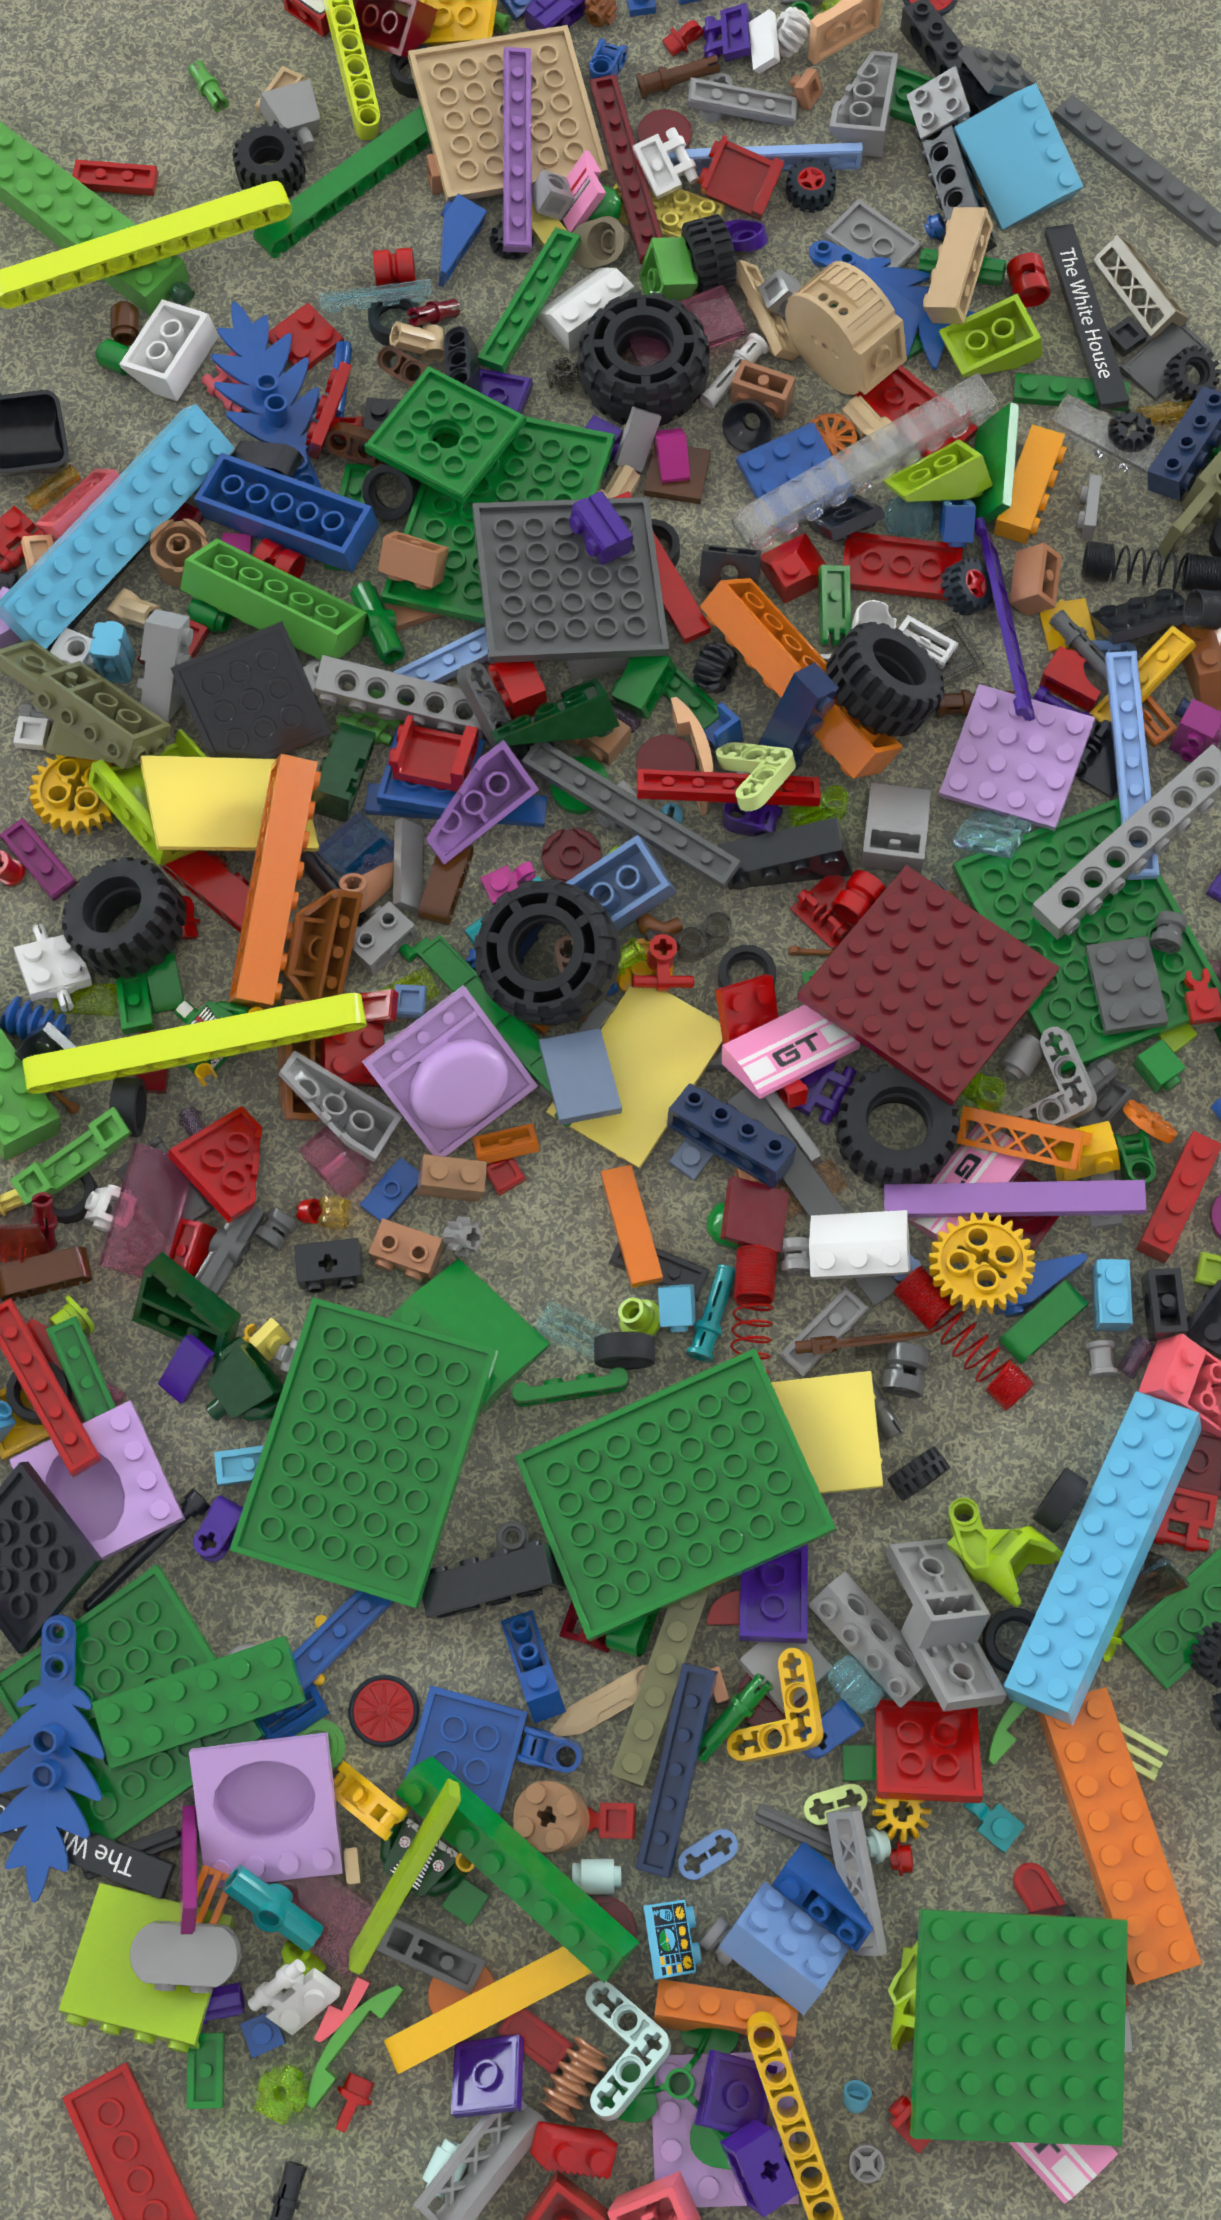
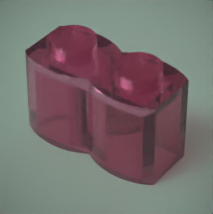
M328 1126L324 1127L299 1149L303 1159L341 1200L346 1198L371 1176L367 1168L370 1165L367 1158L358 1152L353 1153Z

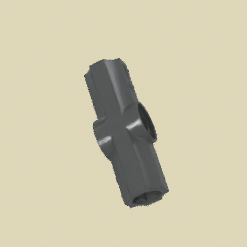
M254 1204L253 1209L231 1223L227 1222L226 1226L220 1228L213 1236L208 1249L209 1254L195 1278L217 1296L235 1266L239 1267L244 1261L242 1258L243 1254H248L251 1246L250 1240L264 1219L265 1211Z

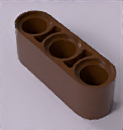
M393 346L383 347L377 355V364L383 371L410 387L416 382L413 381L414 372L420 369L422 374L428 367ZM397 356V364L390 368L391 359Z
M346 422L335 423L329 430L325 438V446L330 453L373 467L385 463L366 453L361 446V443L368 442L376 431ZM333 434L343 435L347 443L340 444L336 442Z
M473 845L467 846L446 864H443L436 855L418 911L420 919L447 926L450 925L452 918H449V916L454 914L461 893L458 890L463 887L470 866L467 863L468 861L471 862L473 857Z
M81 1246L71 1247L0 1265L1 1301H6L10 1298L16 1301V1297L24 1299L48 1293V1289H51L52 1292L77 1286L80 1281H82V1284L90 1282L92 1274L87 1248Z

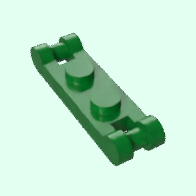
M616 1367L610 1371L609 1375L595 1377L594 1373L577 1375L576 1380L563 1382L562 1378L545 1380L543 1382L544 1385L530 1387L524 1382H519L513 1386L512 1396L517 1406L531 1407L620 1393L628 1387V1373L624 1368Z

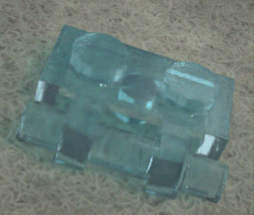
M974 810L971 813L970 820L965 819L954 836V847L1011 859L1023 840L1022 833L1028 834L1030 832L1031 822L1021 820L1019 816L1009 815V817L996 815L994 811L984 810L983 812Z

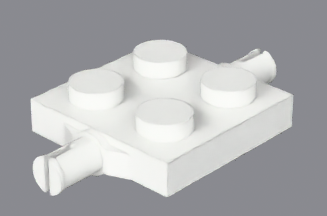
M39 924L40 931L38 925H35L32 930L37 941L14 947L15 956L30 999L35 1001L43 998H58L61 1010L67 1012V1004L70 1011L74 1008V1004L69 994L78 989L92 986L86 963L66 942L64 935L49 938L44 924Z

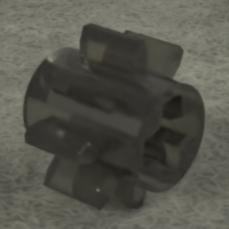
M568 357L558 360L554 359L552 368L546 369L549 388L554 389L556 387L560 395L564 392H575L574 387L576 383H581L578 362L572 363Z

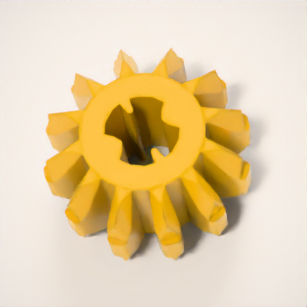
M875 1797L874 1801L884 1808L873 1810L872 1816L884 1817V1821L879 1822L876 1828L881 1830L888 1825L890 1827L887 1832L889 1840L895 1836L898 1830L900 1842L905 1843L907 1841V1829L914 1839L919 1838L920 1834L915 1824L924 1829L928 1828L929 1823L920 1818V1815L931 1814L930 1808H920L919 1806L920 1803L925 1801L886 1800ZM899 1802L905 1804L904 1809L908 1807L910 1810V1815L904 1818V1822L898 1821L899 1816L894 1817L893 1809L899 1807Z

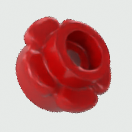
M898 1841L897 1849H891L892 1871L898 1870L899 1876L903 1877L904 1873L914 1872L911 1844L901 1845V1842Z

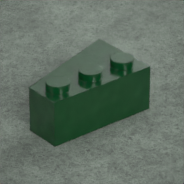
M341 722L337 732L332 731L328 743L330 751L327 757H323L319 772H321L319 786L317 790L313 791L311 801L315 802L314 813L348 823L375 745V732Z
M160 1252L144 1268L132 1321L179 1342H182L185 1336L193 1334L215 1353L213 1356L215 1358L218 1352L236 1338L241 1314L164 1252Z

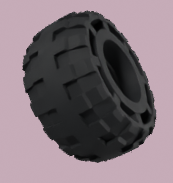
M641 291L629 293L628 297L623 299L618 296L608 301L604 310L599 308L588 320L586 330L582 331L578 352L581 385L585 395H589L592 405L603 415L609 413L610 419L624 425L628 421L632 407L659 414L661 416L659 426L668 424L675 415L680 418L692 408V404L696 402L697 398L700 399L705 390L710 360L708 337L704 334L703 324L693 312H688V308L675 298L671 301L666 299L664 294L652 292V295H641ZM651 345L664 350L668 357L658 364L641 367L627 363L619 355L633 346Z
M531 880L521 883L520 887L510 892L506 891L496 899L497 903L491 910L485 912L480 921L482 925L478 936L475 935L474 950L476 952V962L474 964L477 976L480 978L484 990L505 1012L531 1024L556 1026L585 1017L590 1010L599 1006L607 997L606 994L611 985L615 984L619 972L618 965L619 957H621V947L617 929L610 915L588 892L560 880ZM548 923L560 925L568 931L573 941V952L567 967L560 974L548 980H536L529 977L521 968L519 961V952L523 940L530 931L540 925Z

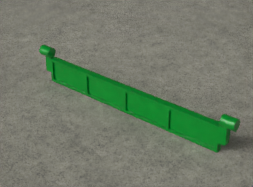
M438 935L432 941L425 937L412 948L407 943L399 948V953L409 963L419 956L452 992H455L464 985L525 1069L552 1096L539 1047L540 1038L524 1021L505 1012L489 997L484 990L480 978L477 976V972L441 935ZM572 1123L564 1124L563 1126H564V1127H568V1126H570Z

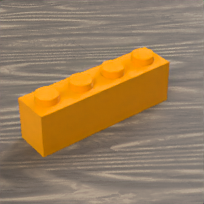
M1032 424L1014 471L1011 507L997 517L993 534L1023 544H1027L1030 534L1036 536L1041 521L1040 518H1037V514L1039 511L1044 512L1050 495L1045 492L1047 487H1054L1059 472L1054 470L1056 463L1062 464L1067 447L1062 446L1065 434Z

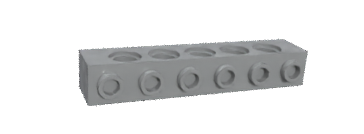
M322 655L314 687V695L321 704L327 706H336V704L346 706L355 713H365L367 711L389 721L395 719L405 721L407 715L414 716V724L418 727L428 726L436 728L438 731L463 735L466 725L477 727L478 739L487 740L461 689ZM348 682L354 686V689L344 691L339 685ZM376 689L380 690L384 696L376 699L371 697L368 692ZM483 696L482 706L489 712L491 708L490 700ZM400 697H408L413 703L409 706H404L398 702V699ZM437 704L442 708V711L433 713L428 710L427 706ZM466 711L470 714L471 718L461 720L457 717L456 713Z

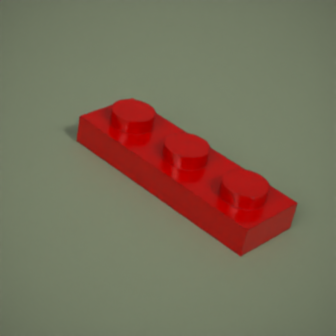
M76 159L72 176L91 191L154 196L159 172L157 166Z

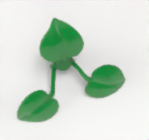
M699 2028L688 2032L681 2031L683 2043L688 2047L696 2048V2054L685 2065L684 2069L676 2068L670 2071L666 2076L665 2083L659 2086H654V2074L618 2119L630 2123H639L650 2119L658 2109L655 2093L667 2091L671 2097L678 2100L688 2099L698 2109L699 2101L694 2096L697 2083L694 2075L691 2073L693 2067L700 2060L703 2052L709 2054V2050H715L727 2054L731 2053L739 2041L740 2033L715 2028ZM636 2064L625 2066L622 2071L623 2081L628 2083L635 2082L640 2076V2067ZM616 2080L612 2083L617 2089L611 2097H606L605 2095L601 2097L602 2108L607 2106L612 2109L615 2106L612 2098L618 2090H620L622 2095H625L627 2092L621 2088ZM693 2124L690 2130V2146L694 2155L708 2166L732 2170L720 2144L722 2140L731 2134Z

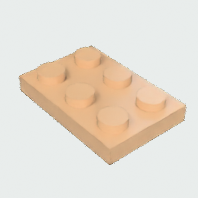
M841 0L824 13L817 14L810 21L808 59L813 65L878 28L880 25L882 0Z

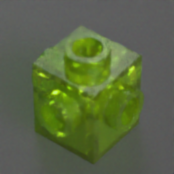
M285 2063L283 2068L277 2066L271 2072L266 2070L257 2085L256 2091L260 2095L253 2109L285 2126L290 2123L295 2112L300 2114L304 2109L309 2095L306 2089L310 2082L302 2079L303 2071ZM281 2086L286 2090L285 2098L280 2095Z

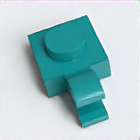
M984 1802L964 1803L963 1805L966 1810L981 1821L976 1831L1002 1853L1008 1850L1025 1827L1020 1820L999 1803H996L991 1810Z

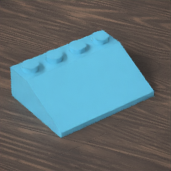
M1036 83L1007 96L954 127V132L1001 231L1073 198L1084 187Z

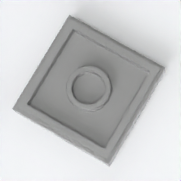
M807 1639V1644L758 1642L738 1660V1663L752 1679L756 1673H760L765 1677L759 1685L760 1688L767 1680L772 1684L773 1689L769 1691L767 1696L782 1713L785 1712L778 1670V1659L784 1650L797 1648L811 1656L816 1684L833 1669L832 1665L809 1639ZM794 1657V1662L789 1664V1668L796 1670V1666L801 1664V1660ZM797 1677L798 1680H791V1683L805 1682V1679ZM801 1688L795 1692L793 1696L794 1703L806 1693L805 1689Z

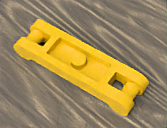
M343 1760L337 1768L339 1773L333 1779L336 1801L379 1837L387 1841L393 1833L391 1828L398 1819L402 1821L408 1811Z

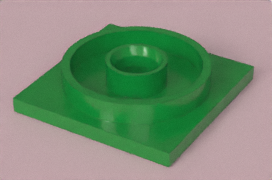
M428 366L364 445L365 452L464 504L526 424V416ZM450 434L458 437L459 441L453 447L441 448L433 439L439 435Z

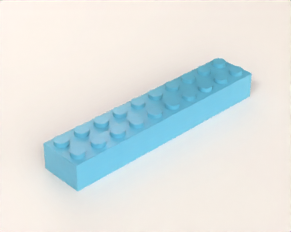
M197 404L183 408L0 599V618L23 642L32 639L47 649L149 541L155 528L167 521L207 478L220 454L230 455L235 447Z
M1138 1391L1135 1392L1006 1679L1004 1688L1010 1700L1073 1726L1201 1433L1202 1426L1198 1412Z

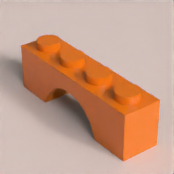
M659 1979L653 2021L661 2028L684 2032L699 2028H715L748 2036L746 2027L748 2019L756 2012L765 2011L771 2013L776 2018L786 2048L792 2049L796 2037L798 2011L784 1999ZM762 2026L756 2029L754 2036L759 2039H767L771 2036L773 2030Z

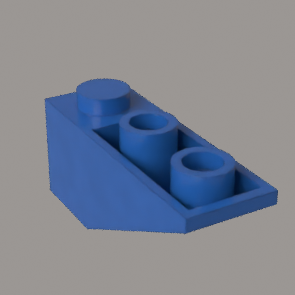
M530 1610L501 1620L534 1724L565 1713L566 1709L533 1611Z
M803 1841L771 1886L857 1952L873 1930V1927L833 1864Z

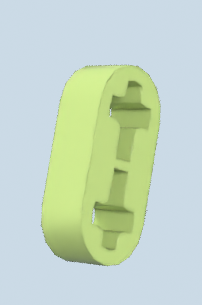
M846 1784L809 1796L804 1803V1816L811 1824L817 1826L828 1824L827 1812L850 1807V1805L838 1807L837 1800L847 1797V1790H852L854 1795H860L861 1801L856 1803V1806H861V1812H863L868 1802L867 1794L862 1787L856 1784ZM819 1799L821 1804L833 1803L834 1809L824 1812V1819L819 1820L816 1814L811 1815L809 1809L814 1806V1800Z

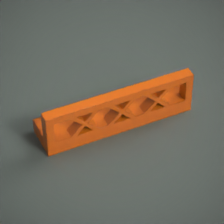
M963 1106L956 1143L1078 1170L1083 1145H1091L1093 1133L976 1107ZM970 1120L979 1122L986 1133L976 1141L966 1139ZM987 1124L993 1125V1126H996V1127L993 1128L992 1130H990V1128L988 1127ZM1003 1128L1009 1129L1015 1139L1014 1142L1006 1147H1001L994 1137V1134ZM1017 1131L1025 1132L1026 1134L1020 1137ZM1032 1135H1038L1045 1145V1148L1036 1154L1030 1153L1023 1142ZM989 1138L992 1144L984 1143V1141ZM1047 1138H1052L1056 1140L1050 1144ZM1064 1141L1074 1143L1071 1161L1060 1160L1053 1148ZM1019 1145L1022 1151L1015 1150L1013 1148ZM1049 1152L1052 1158L1043 1155Z

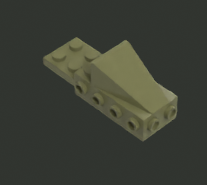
M1221 451L1198 476L1183 500L1181 506L1186 510L1172 525L1158 548L1161 557L1164 559L1172 550L1178 553L1188 540V536L1192 532L1195 533L1202 523L1209 526L1215 518L1218 520L1221 518Z
M32 639L0 649V671L22 684L27 691L33 692L35 695L32 705L41 710L46 717L54 720L45 747V751L48 753L97 761L103 759L105 762L115 763L124 770L140 764L141 755L160 756L166 748L165 741L171 725L81 661L68 665Z

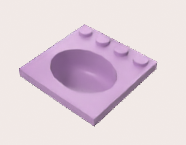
M464 985L362 1061L431 1154L435 1156L446 1157L538 1087Z
M131 1401L123 1403L83 1423L102 1461L75 1477H72L51 1439L9 1459L13 1470L19 1462L28 1461L103 1560L185 1520Z
M328 1732L192 1748L189 1751L203 1865L230 1875L233 1869L241 1864L265 1883L342 1874L344 1872ZM209 1874L205 1882L206 1889L209 1888L213 1876ZM220 1880L217 1888H222L225 1881Z

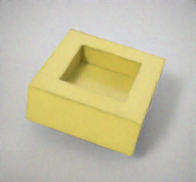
M270 1318L248 1341L269 1362L277 1354L280 1345H286L291 1338L273 1318Z

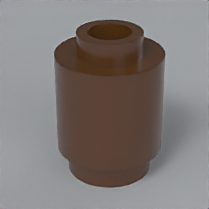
M120 301L110 308V329L114 341L131 346L139 335L138 308L130 302Z

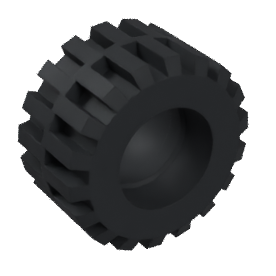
M261 124L262 127L256 128L254 126L250 128V132H243L241 139L236 140L235 148L232 152L241 189L246 190L267 182L278 181L282 183L287 197H292L293 190L299 191L301 188L300 182L304 183V173H306L302 149L297 136L294 133H290L286 127L280 129L277 124L272 126ZM270 160L278 161L271 165H260Z
M714 214L685 222L682 226L681 237H684L687 249L691 251L692 269L698 277L697 292L705 294L734 286L737 276L736 257L729 230L721 216Z

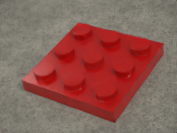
M875 1699L876 1786L878 1799L963 1803L982 1802L983 1790L977 1707L943 1712L939 1702L908 1701L900 1708L894 1700Z

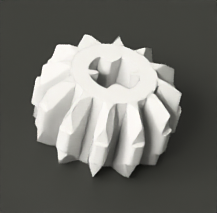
M796 7L787 8L776 19L779 54L783 58H789L794 53H797L809 37L811 20L807 17V14Z

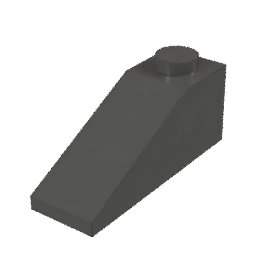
M398 1913L395 1915L376 1949L469 1994L472 1993L486 1963L484 1958Z

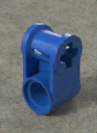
M601 38L589 63V80L614 74L618 77L627 59L628 46H616L606 43V39Z
M842 1698L821 1715L824 1738L821 1745L823 1750L815 1747L814 1749L802 1752L809 1758L819 1759L840 1743L843 1744L865 1726L845 1698ZM809 1727L801 1737L807 1740V1735L812 1733V1729Z
M525 1725L524 1732L526 1736L521 1753L517 1754L516 1760L532 1766L549 1768L563 1773L572 1772L582 1765L585 1753L579 1742L555 1735L544 1729ZM567 1746L575 1751L576 1760L573 1765H565L561 1762L559 1752L562 1747Z

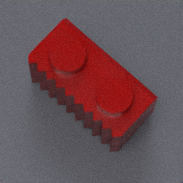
M539 2121L536 2125L530 2154L547 2172L552 2170L554 2173L556 2171L560 2173L565 2172L567 2175L571 2172L573 2175L577 2173L579 2176H582L584 2174L586 2177L590 2175L592 2178L597 2176L599 2179L603 2177L607 2180L611 2176L617 2143L611 2140L606 2133H603V2130Z

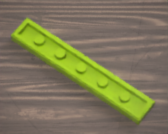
M447 1779L349 1951L350 1971L359 1975L363 1973L461 1802L458 1782Z

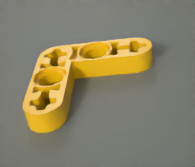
M788 1648L780 1654L778 1670L786 1719L734 1731L727 1740V1751L733 1759L741 1762H753L813 1749L821 1743L823 1738L822 1719L813 1662L807 1652L797 1648ZM794 1657L801 1660V1664L796 1666V1670L789 1668V1664L794 1662ZM797 1677L805 1679V1682L791 1683V1680H798ZM803 1688L807 1692L808 1700L803 1707L797 1708L793 1702V1696L797 1690ZM810 1713L809 1717L803 1716L804 1719L796 1717L797 1714ZM805 1726L812 1729V1733L807 1735V1740L800 1737V1732L805 1730ZM777 1729L782 1735V1742L778 1748L771 1749L768 1744V1736L771 1731ZM743 1740L757 1741L759 1747H747L745 1752L738 1749V1746L743 1744Z

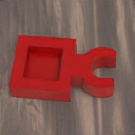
M1207 968L1201 972L1202 981H1195L1192 978L1191 971H1187L1184 977L1186 987L1191 990L1186 992L1184 996L1191 1025L1221 1021V1001L1218 989H1208L1210 973Z
M600 1802V1813L587 1807L590 1816L587 1834L599 1828V1838L635 1840L636 1804Z

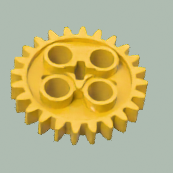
M56 754L57 759L55 760L48 757L45 758L47 767L37 766L39 775L31 776L34 785L29 786L31 792L30 800L36 815L41 817L43 824L50 823L53 831L61 826L62 832L65 835L72 828L75 835L78 836L82 828H85L86 832L91 834L92 826L95 825L98 829L103 830L102 822L104 820L108 823H113L111 814L114 813L88 784L92 763L97 760ZM105 762L110 768L116 766L115 763Z
M973 1212L968 1222L959 1216L957 1227L948 1222L947 1233L938 1232L937 1239L939 1242H932L931 1250L934 1253L929 1254V1263L933 1264L929 1266V1274L935 1276L933 1278L934 1287L942 1286L940 1296L945 1297L951 1294L950 1305L952 1306L958 1301L963 1302L962 1311H966L970 1305H974L976 1314L980 1313L982 1306H986L988 1312L993 1314L994 1305L996 1304L1004 1311L1006 1310L1007 1299L1016 1304L1018 1302L1017 1293L1026 1295L1027 1286L1025 1284H1032L1033 1275L1030 1273L1035 1272L1036 1264L1031 1262L1034 1260L1035 1252L1028 1250L1031 1243L1030 1239L1021 1240L1023 1229L1013 1232V1221L1002 1225L1001 1215H998L994 1221H989L988 1212L984 1213L982 1220H977ZM974 1239L983 1240L985 1243L983 1245L976 1246L973 1245L970 1241ZM1001 1256H1007L1011 1258L1012 1261L1009 1263H1002L997 1258ZM955 1263L965 1264L967 1267L962 1270L954 1269L952 1265ZM983 1280H989L994 1285L991 1287H983L979 1284V1282Z

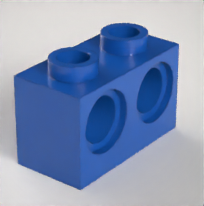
M971 498L967 500L940 501L939 534L943 542H948L950 547H965L966 542L973 543L976 506Z

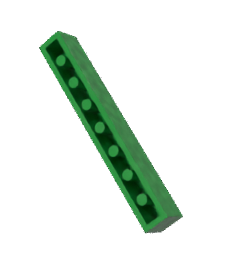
M433 1756L412 1767L395 1794L425 1820L447 1779L458 1782L461 1802L442 1836L603 1983L623 1967L640 1943L631 1933Z

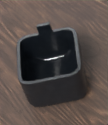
M49 390L0 395V475L8 477L32 473L45 474L65 469L69 463V450L58 397Z

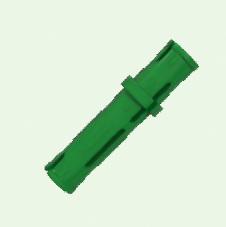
M756 1673L755 1677L740 1694L735 1693L730 1699L732 1703L706 1730L700 1750L704 1746L706 1748L698 1757L700 1761L706 1763L746 1717L750 1718L755 1713L754 1708L769 1691H772L773 1686L768 1680L759 1690L756 1689L765 1678L763 1675Z

